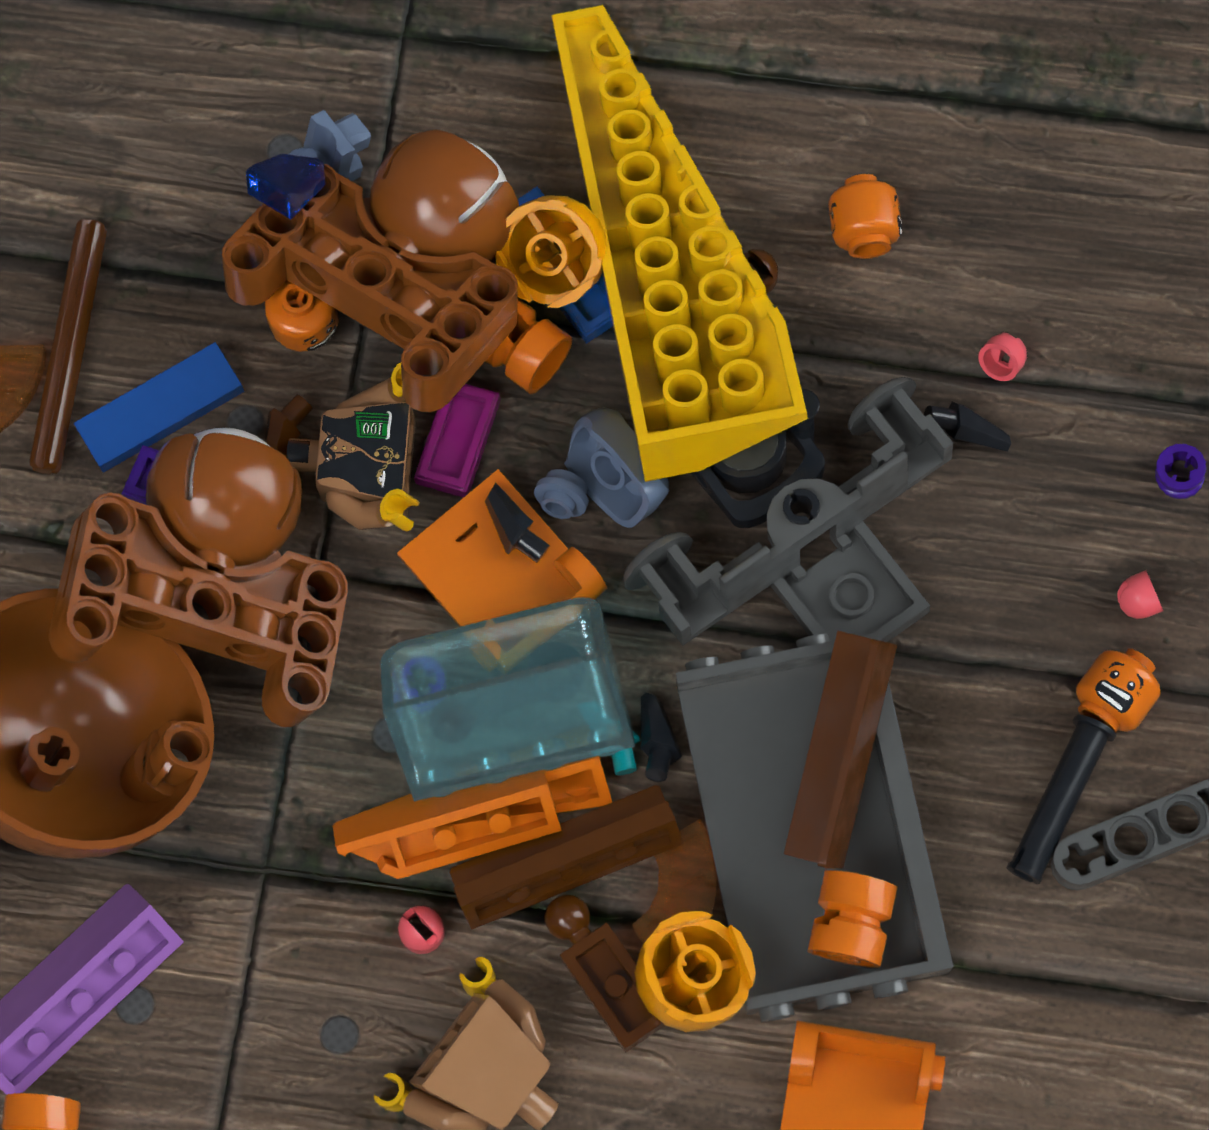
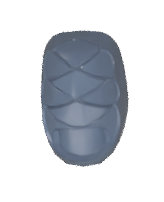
M606 407L593 409L576 422L572 431L569 450L564 463L569 472L578 475L586 482L589 497L615 522L627 528L635 527L651 515L667 497L669 492L668 477L645 482L635 431L630 428L619 411Z

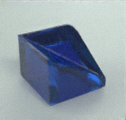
M280 154L256 163L246 170L248 194L292 220L325 186L324 163L317 158Z

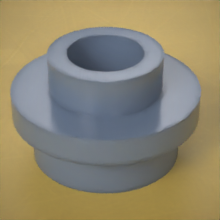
M554 469L549 471L546 477L537 482L534 489V496L541 504V508L550 516L558 519H568L584 514L589 503L586 495L588 492L586 482L578 475L566 470Z

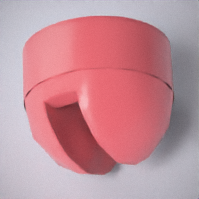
M1004 332L990 338L981 348L978 355L979 364L983 371L991 378L998 381H1009L1023 368L1027 359V349L1020 338H1015L1009 333ZM1005 353L1010 357L1009 363L1002 361Z
M1146 570L1130 576L1121 583L1117 592L1118 603L1127 616L1142 619L1163 612L1161 603Z
M415 906L408 909L401 916L398 923V934L403 945L409 951L417 954H427L440 946L444 939L445 927L440 915L434 909L427 906ZM418 916L422 923L433 933L427 940L409 922L413 917Z

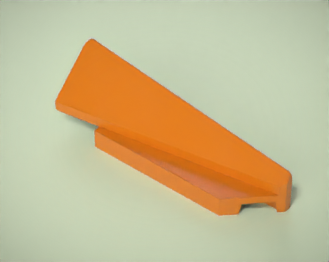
M583 727L337 821L333 824V832L338 854L346 856L347 853H354L377 863L380 872L396 879H401L560 832L562 830L557 813L601 807L613 801L593 733L589 727Z

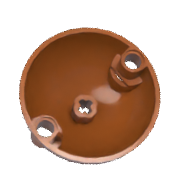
M58 588L40 589L17 594L0 602V838L17 848L42 856L63 859L103 857L127 851L150 840L182 815L197 796L209 771L214 747V722L210 700L200 674L187 653L178 643L118 624L113 637L87 661L80 663L67 662L58 657L52 650L49 642V629ZM73 621L75 630L81 636L87 639L92 638L90 630L85 624ZM171 749L181 751L186 756L188 762L176 758Z

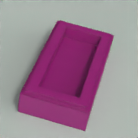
M465 384L447 405L437 410L414 476L415 484L463 498L470 493L501 401L500 393Z

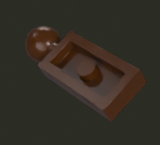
M561 895L552 900L545 911L546 927L554 937L570 941L573 945L560 954V959L626 1053L665 1026L647 1010L638 994L635 978L636 963L608 923L591 932L588 928L590 924V911L582 899L574 895Z

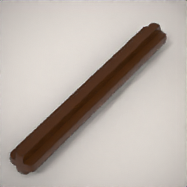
M81 219L76 224L29 460L33 470L43 474H57L61 470L107 235L104 223L97 220Z

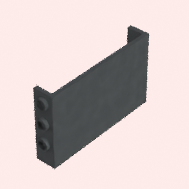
M878 632L859 635L879 640ZM828 634L812 635L796 641L797 648L775 652L772 645L750 648L740 653V660L719 664L718 657L696 659L685 664L686 671L676 673L677 691L727 925L731 924L741 932L753 954L756 975L754 984L750 988L748 998L744 1003L746 1015L759 1013L761 1022L792 1017L795 1015L793 1006L815 1001L819 1011L846 1006L852 1003L850 994L873 990L875 999L900 995L908 992L907 982L949 974L954 968L889 682L844 868L819 867L815 862L784 854L835 640L830 641ZM837 870L857 873L881 879L897 886L891 919L880 925V928L887 934L880 968L844 964L807 952L814 919L823 916L825 912L818 904L825 871Z

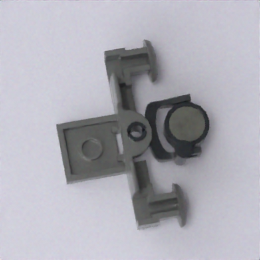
M908 377L891 379L876 387L863 398L852 411L848 420V428L852 435H862L873 430L884 443V446L871 454V464L838 487L833 483L821 480L825 471V459L821 451L814 444V416L818 413L820 401L812 391L801 389L807 411V420L706 469L691 473L734 526L738 528H751L767 521L768 540L772 548L763 547L758 542L722 567L716 561L699 573L686 557L693 539L686 533L674 532L653 541L634 557L625 569L623 584L627 590H637L647 585L659 599L660 617L682 646L768 586H771L809 636L828 634L830 641H833L836 638L837 630L855 635L878 632L879 640L888 642L930 613V604L863 520L952 459L953 442L930 414L924 416L910 399L917 386L915 381ZM786 436L804 455V459L796 471L779 486L764 495L751 500L737 501L731 498L726 491L727 489L739 494L756 493L770 487L782 475L787 462ZM798 513H805V514H808V515L810 516V518L808 519V518L806 517V515H805V516H798V515H796V514H798ZM830 529V540L837 549L805 571L800 565V549Z

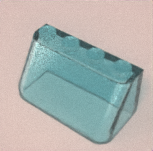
M586 597L572 598L405 640L390 647L381 658L383 714L414 801L430 797H444L454 791L486 783H500L510 777L539 770H553L567 763L595 756H609L617 753L619 750L635 747L633 730L600 604L594 599Z

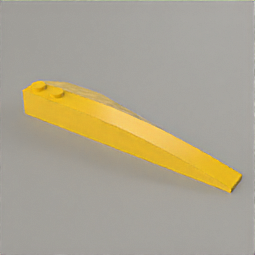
M600 5L552 15V21L589 207L600 220L607 237L605 255L602 262L603 277L644 480L646 482L698 472L807 420V411L786 322L777 307L774 308L767 296L766 287L757 271H753L743 254L742 245L734 231L729 230L721 216L718 203L684 144L681 145L673 132V125L665 111L660 110L651 94V87L642 72L639 73L631 59L628 47L605 7Z

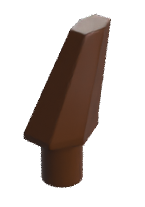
M297 394L281 412L276 408L271 409L268 415L264 441L287 457L289 438L297 439L301 434L296 427L311 412L312 406Z

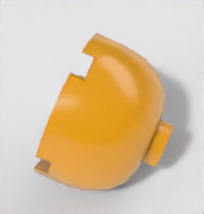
M547 195L523 203L506 218V228L511 225L509 238L502 250L495 252L496 264L509 269L515 275L518 282L519 298L529 303L534 300L540 304H549L547 307L559 308L576 302L598 282L603 272L602 262L605 255L607 237L600 220L586 205L568 196Z
M703 911L679 912L662 921L642 945L635 968L637 991L647 1010L666 1026L684 1032L707 1031L731 1019L747 1000L749 990L754 984L756 975L752 951L741 932L731 924L725 927L719 921L710 919L713 915Z

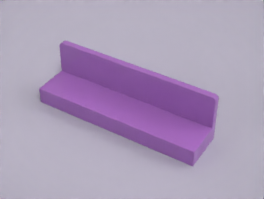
M129 884L124 885L0 1000V1089L6 1095L23 1093L184 943L156 910Z

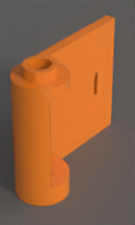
M499 469L397 552V556L471 639L473 644L468 648L470 653L489 674L496 668L504 675L509 673L537 647L547 641L607 590L605 581L591 562L576 548L570 547L568 549ZM495 483L533 520L529 530L550 545L538 563L516 547L510 554L505 552L485 503Z
M797 1020L780 1130H923L929 1090L941 1091L946 1056L935 1055L936 1043Z

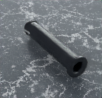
M1079 714L1075 715L1073 723L1076 728L1011 862L1006 867L1009 872L1027 882L1041 883L1042 875L1107 741H1114L1116 737L1113 729L1094 718Z

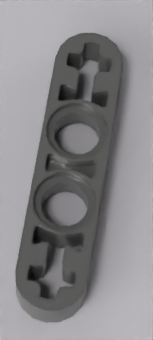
M1209 779L1067 836L1059 842L1054 850L1051 861L1053 876L1059 884L1067 889L1076 891L1088 889L1209 839V810L1202 798L1199 797L1205 794L1207 805H1209ZM1178 805L1188 806L1197 815V829L1188 834L1176 833L1167 823L1166 815L1168 810ZM1127 826L1140 830L1146 839L1145 850L1133 856L1120 852L1114 842V835L1117 830ZM1095 838H1103L1105 854L1114 865L1107 867L1103 855L1088 863L1086 868L1087 875L1080 876L1076 868L1065 869L1063 865L1068 861L1070 856L1069 850L1075 849L1079 856H1086L1097 851L1099 844Z

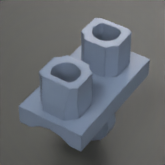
M325 110L312 115L303 148L293 150L284 160L282 168L284 179L286 180L301 165L310 162H321L329 165L338 174L350 181L359 178L363 165L357 152L369 147L370 132L354 113L333 122Z

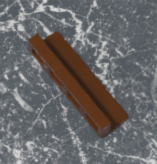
M837 630L785 845V855L815 862L819 867L844 868L897 649L896 644Z
M657 785L560 823L562 830L560 832L492 851L452 867L450 875L455 886L453 889L471 930L684 844L668 801L664 798L661 788Z

